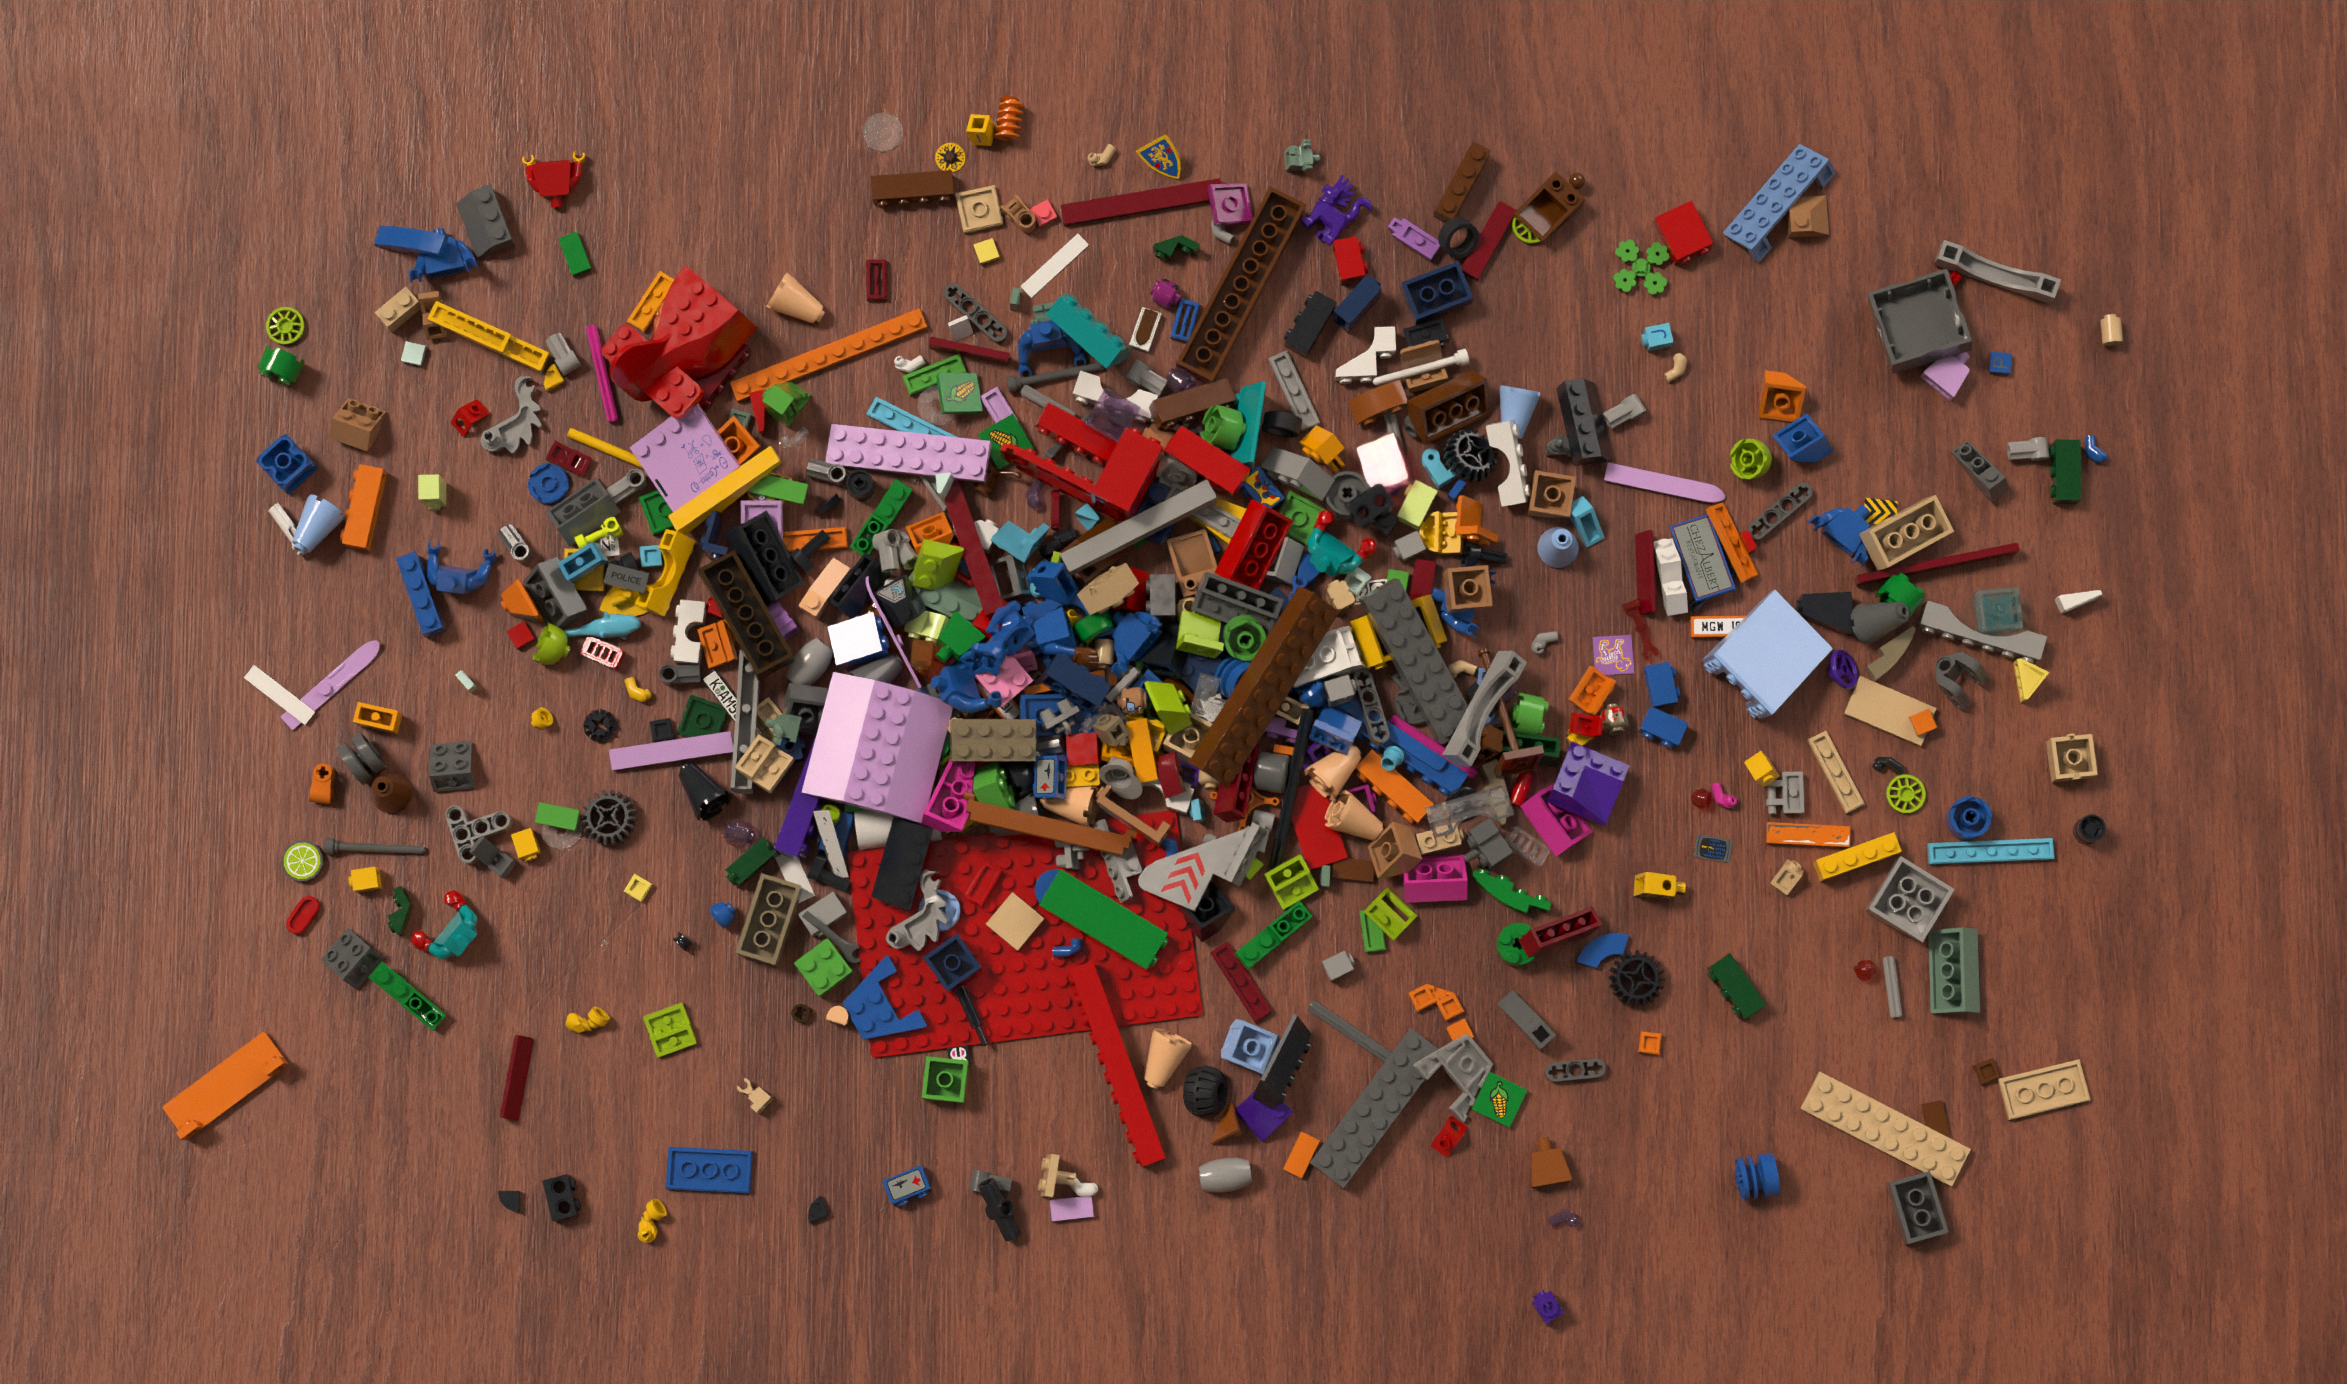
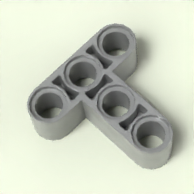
M454 805L449 807L445 814L458 857L468 865H474L479 861L475 856L470 860H466L464 855L481 836L487 839L507 832L513 826L512 817L503 811L469 821L466 811ZM455 811H460L461 818L453 821L452 814ZM506 817V825L499 827L498 819ZM487 824L486 832L480 834L478 832L479 825ZM466 830L468 833L467 838L459 840L458 834L460 831Z

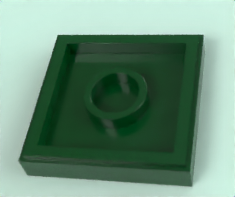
M690 694L676 733L688 738L721 733L728 713L722 705Z

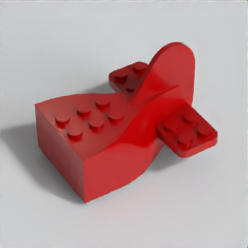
M684 265L671 284L657 311L650 341L645 339L629 324H624L604 344L601 352L611 362L610 377L617 386L637 401L646 402L654 400L674 419L682 420L704 396V390L694 379L710 374L725 365L757 330V327L687 265Z

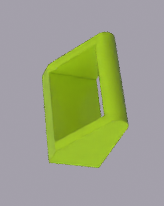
M1388 887L1364 911L1393 941L1418 916ZM1384 896L1409 918L1406 922L1382 900Z

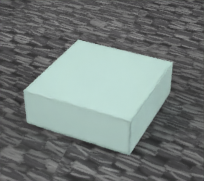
M406 341L401 362L422 367L427 347Z
M460 670L455 674L468 691L473 693L477 689V686L463 671Z

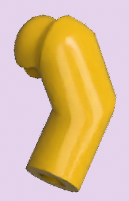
M634 677L624 680L629 696L632 699L645 702L651 698V692L648 689L643 690L637 687Z

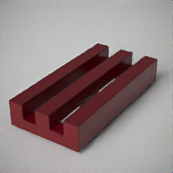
M886 259L866 260V301H887ZM871 264H874V295H871ZM879 264H882V295H879Z

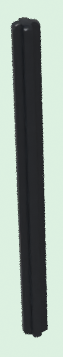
M1303 708L1301 711L1269 863V869L1271 870L1281 865L1283 861L1314 714L1313 710Z

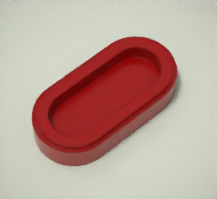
M305 896L299 901L286 921V927L289 932L299 935L307 930L320 910V903L316 898Z

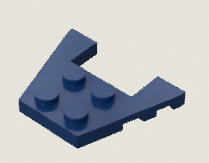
M888 955L881 960L843 1002L863 1040L928 1027L919 1010L900 1020L896 1016L879 985V982L897 973Z

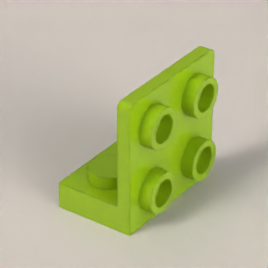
M1183 610L1180 616L1176 650L1215 659L1223 651L1224 643L1219 642L1221 620Z

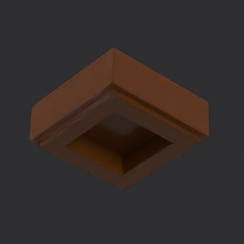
M1993 1058L1973 1065L1980 1085L2001 1078Z

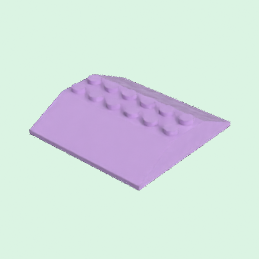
M833 672L801 793L922 824L923 813L929 803L953 706L943 703L941 699L911 689Z

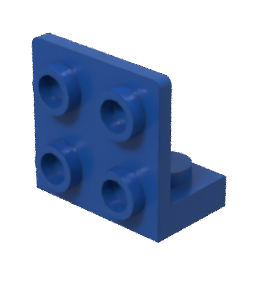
M1324 706L1318 720L1316 719L1309 739L1347 755L1362 725V721L1331 707Z

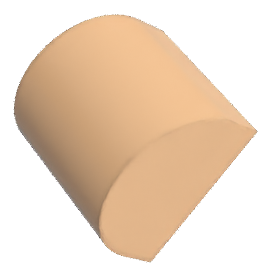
M835 1006L828 1011L826 1019L839 1025L848 1026L850 1016L845 1008Z

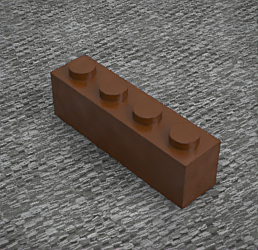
M1474 141L1472 142L1437 205L1433 217L1444 223L1457 217L1489 159L1491 150Z
M952 170L871 176L872 200L874 205H878V207H888L894 203L905 206L909 205L910 202L928 204L934 200L945 203L949 202L950 199H955Z
M1225 378L1155 399L1150 404L1149 410L1157 430L1162 428L1168 430L1175 427L1178 423L1188 424L1194 421L1195 418H1204L1211 406L1221 405L1232 408L1236 398L1228 379Z

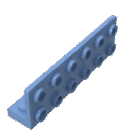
M1799 144L1723 232L1724 236L1747 248L1752 259L1759 263L1772 248L1766 236L1815 180L1818 186L1824 188L1836 174L1830 160Z

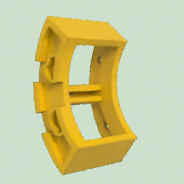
M1429 594L1411 600L1415 608H1421L1431 639L1436 648H1440V643L1447 641L1432 595ZM1368 616L1350 621L1366 668L1374 666L1375 670L1387 666L1386 662L1391 661L1389 655L1383 657L1373 625Z

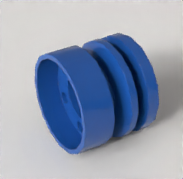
M1233 656L1223 660L1217 667L1214 675L1216 690L1222 696L1229 698L1251 661H1243Z
M1772 1153L1757 1155L1756 1165H1754L1750 1156H1746L1745 1164L1742 1157L1735 1158V1182L1742 1201H1749L1750 1193L1753 1200L1758 1199L1759 1189H1761L1764 1198L1780 1195L1778 1170Z

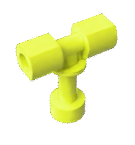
M610 517L604 521L605 527L602 524L601 530L586 537H583L582 534L574 537L579 549L605 536L607 540H609V535L612 539L620 538L623 532L616 518Z

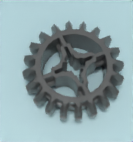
M610 789L608 796L605 790H601L602 797L594 793L593 795L596 800L587 799L591 805H583L587 813H581V817L587 818V820L581 821V824L584 826L588 825L584 832H591L589 835L590 839H594L597 836L596 843L599 844L604 839V845H608L609 839H611L612 844L616 845V838L623 842V834L630 837L631 834L627 829H635V826L630 824V822H637V818L631 817L637 811L635 809L629 810L634 806V803H626L629 799L627 795L621 799L622 792L618 791L614 796V790ZM607 801L617 802L615 806L613 805L609 809H604L600 806V804ZM622 807L625 811L623 825L618 821V814L621 812L620 809ZM595 810L600 814V820L596 827L593 824ZM602 811H604L606 814L613 813L611 817L616 822V824L609 820L605 822L606 817L602 813ZM608 826H614L618 829L616 832L609 834L601 833V830H605Z

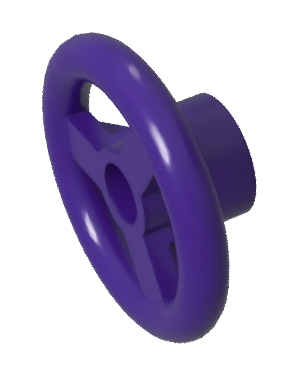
M1836 650L1831 656L1828 669L1829 676L1842 688L1852 689L1858 682V670L1855 661L1846 651ZM1846 660L1850 665L1852 673L1849 671V667L1847 666ZM1843 678L1849 679L1851 682L1846 683L1843 681Z

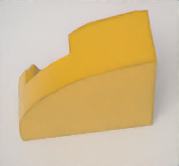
M555 364L548 368L544 378V387L547 392L565 383Z

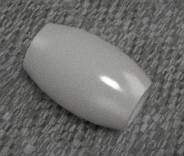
M816 637L803 646L795 655V662L789 665L786 677L794 684L811 686L828 668L834 655L833 650Z
M1221 1158L1198 1167L1202 1191L1214 1193L1230 1192L1252 1183L1250 1164L1247 1159Z

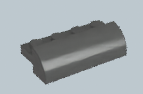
M1206 571L1197 587V593L1191 610L1226 623L1239 615H1251L1261 623L1267 637L1272 630L1275 619L1279 615L1284 599Z

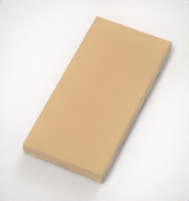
M1859 676L1844 715L1920 747L1926 733L1917 736L1909 717L1927 709L1934 716L1937 708Z
M2080 1059L1997 1079L2008 1120L2090 1100Z

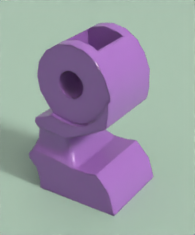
M778 600L766 606L785 641L799 632L798 627L789 618L788 613L782 608Z

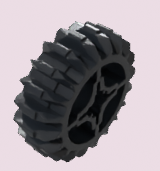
M1462 429L1458 433H1454L1446 442L1443 450L1445 452L1443 459L1448 460L1445 466L1451 467L1450 472H1455L1456 478L1461 476L1463 482L1469 479L1470 483L1475 481L1479 483L1483 479H1487L1494 472L1498 462L1496 459L1498 453L1494 452L1495 447L1489 445V440L1485 439V434L1480 436L1478 430L1473 433L1471 429L1466 430V432Z
M1636 950L1635 957H1633L1631 951H1628V959L1624 955H1620L1619 958L1622 963L1615 960L1613 964L1618 968L1611 967L1609 970L1615 973V976L1611 975L1608 977L1609 980H1615V983L1609 985L1610 988H1617L1613 995L1615 996L1620 992L1622 996L1619 998V1001L1621 1002L1624 998H1627L1626 1005L1628 1006L1632 1000H1634V1007H1638L1639 1000H1641L1643 1006H1646V998L1652 1003L1654 1002L1652 994L1656 997L1660 996L1656 989H1664L1663 985L1658 984L1665 981V977H1659L1658 975L1664 973V969L1657 971L1656 967L1661 963L1656 962L1653 964L1652 961L1655 959L1653 955L1649 960L1646 959L1647 952H1644L1642 957H1640L1639 950ZM1639 962L1636 970L1633 972L1622 970L1628 963ZM1645 965L1651 970L1653 981L1644 975ZM1639 972V978H1642V981H1639L1634 986L1635 983L1631 976H1635ZM1620 976L1628 980L1630 984L1629 993L1622 987ZM1641 985L1652 987L1644 995H1635L1637 988Z

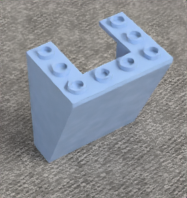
M1773 590L1701 661L1704 663L1703 667L1710 674L1714 673L1717 675L1725 672L1727 674L1726 679L1732 685H1737L1742 690L1741 694L1747 700L1751 699V701L1745 704L1748 707L1747 712L1753 718L1761 719L1772 715L1833 648L1776 590Z

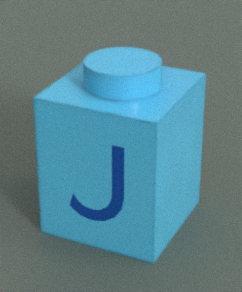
M1669 323L1645 327L1643 334H1641L1642 345L1646 346L1647 352L1672 346L1673 338Z

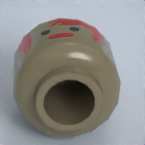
M1609 704L1606 706V709L1601 711L1600 716H1603L1604 724L1603 731L1609 735L1623 734L1625 729L1628 728L1629 722L1625 708L1618 706V704Z

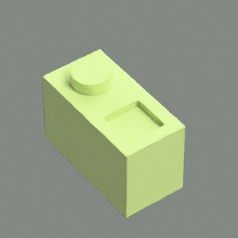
M439 474L418 475V499L425 507H428L429 510H440L441 507H446V482Z
M1415 480L1413 485L1409 483L1404 493L1407 497L1397 515L1398 521L1419 530L1437 494V490Z

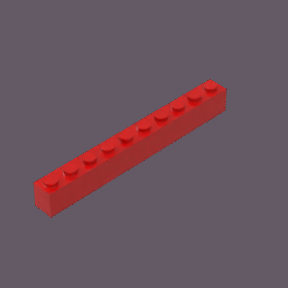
M1092 960L1069 969L1070 974L1067 976L1071 987L1076 986L1078 993L1074 995L1078 1006L1083 1005L1085 1013L1082 1014L1085 1025H1090L1092 1033L1089 1034L1093 1045L1097 1044L1100 1051L1096 1053L1100 1065L1104 1064L1107 1072L1103 1073L1107 1085L1112 1084L1114 1092L1111 1093L1114 1104H1119L1121 1112L1118 1113L1122 1125L1126 1123L1129 1131L1125 1132L1129 1144L1133 1143L1136 1151L1132 1153L1136 1164L1141 1163L1143 1167L1165 1159V1154L1094 962Z

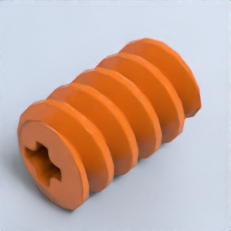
M1001 96L1000 110L997 113L999 118L996 120L998 126L995 127L996 134L994 138L1002 141H1012L1020 138V135L1016 134L1015 131L1021 130V127L1017 126L1016 123H1022V119L1017 118V116L1023 115V111L1018 110V108H1023L1025 105L1015 97Z

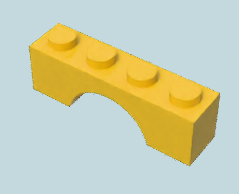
M665 530L658 547L664 558L663 573L655 583L646 586L644 594L639 593L635 602L636 606L652 614L665 616L670 607L672 597L677 590L681 575L685 571L688 558L693 552L695 540L678 531Z
M1893 832L1817 859L1813 862L1819 881L1822 882L1858 867L1892 857L1902 851Z

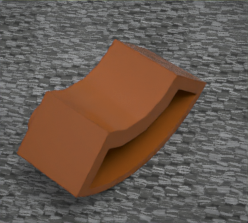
M1400 380L1355 397L1348 402L1356 425L1364 423L1367 426L1375 423L1378 417L1387 413L1396 414L1402 411V407L1407 404V397Z

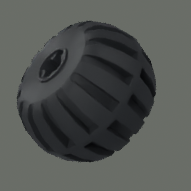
M1207 1065L1192 1069L1186 1076L1183 1086V1099L1186 1109L1193 1115L1201 1118L1213 1117L1219 1114L1226 1104L1228 1094L1225 1075L1217 1068Z

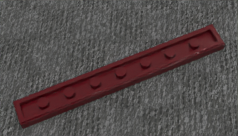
M1218 178L1062 204L1060 206L1063 224L1067 226L1210 202L1207 187L1211 184H1221V180Z
M954 479L944 502L959 544L964 548L963 555L987 618L993 616L997 608L1004 605L960 482Z
M2012 543L1859 574L1854 579L1855 586L1885 581L1890 576H1898L1900 573L1909 576L2013 555L2020 550L2019 544Z

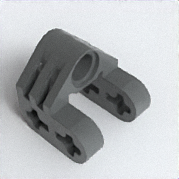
M1959 652L1939 658L1935 664L1937 685H1939L1943 694L1948 697L1953 705L1964 710L1970 703V700L1963 689L1955 683L1961 675V671L1964 670L1969 678L1981 687L1989 680V676L1976 659L1964 652Z

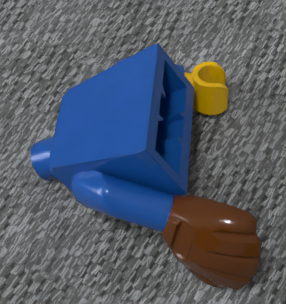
M1060 607L1054 611H1047L1039 620L1034 622L1035 635L1027 642L1030 650L1039 646L1045 655L1067 654L1073 659L1072 662L1075 664H1081L1089 668L1090 673L1099 664L1097 650L1076 646L1072 626L1078 622L1079 617L1076 616L1074 610L1071 609L1066 613L1063 607Z

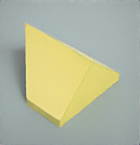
M2021 658L2013 662L2020 703L2028 700L2050 673Z

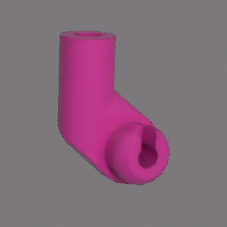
M1721 782L1711 784L1714 800L1717 804L1724 808H1733L1737 804L1735 796L1723 793Z

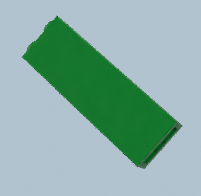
M1061 869L1039 904V907L1144 970H1147L1148 966L1153 968L1158 959L1155 956L1159 949L1163 950L1169 941L1166 938L1167 932Z

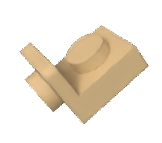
M1787 859L1770 883L1788 895L1803 875L1802 866L1794 860L1790 861Z

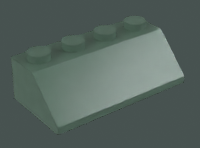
M912 571V573H911L910 576H909V580H910V582L912 583V585H913V571ZM955 578L953 582L934 590L913 586L927 610L944 615L949 619L957 611L967 621L972 623L983 609L975 586L971 588Z
M1962 927L1930 930L1928 942L1931 1014L1980 1013L1977 929Z

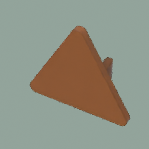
M1232 1102L1228 1103L1210 1139L1211 1144H1215L1231 1135L1240 1137L1244 1132L1240 1128L1242 1123L1237 1120Z

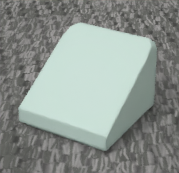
M951 472L936 474L937 494L941 501L945 499L953 484L954 478Z
M1357 567L1353 573L1346 576L1344 581H1346L1349 591L1358 597L1372 577Z

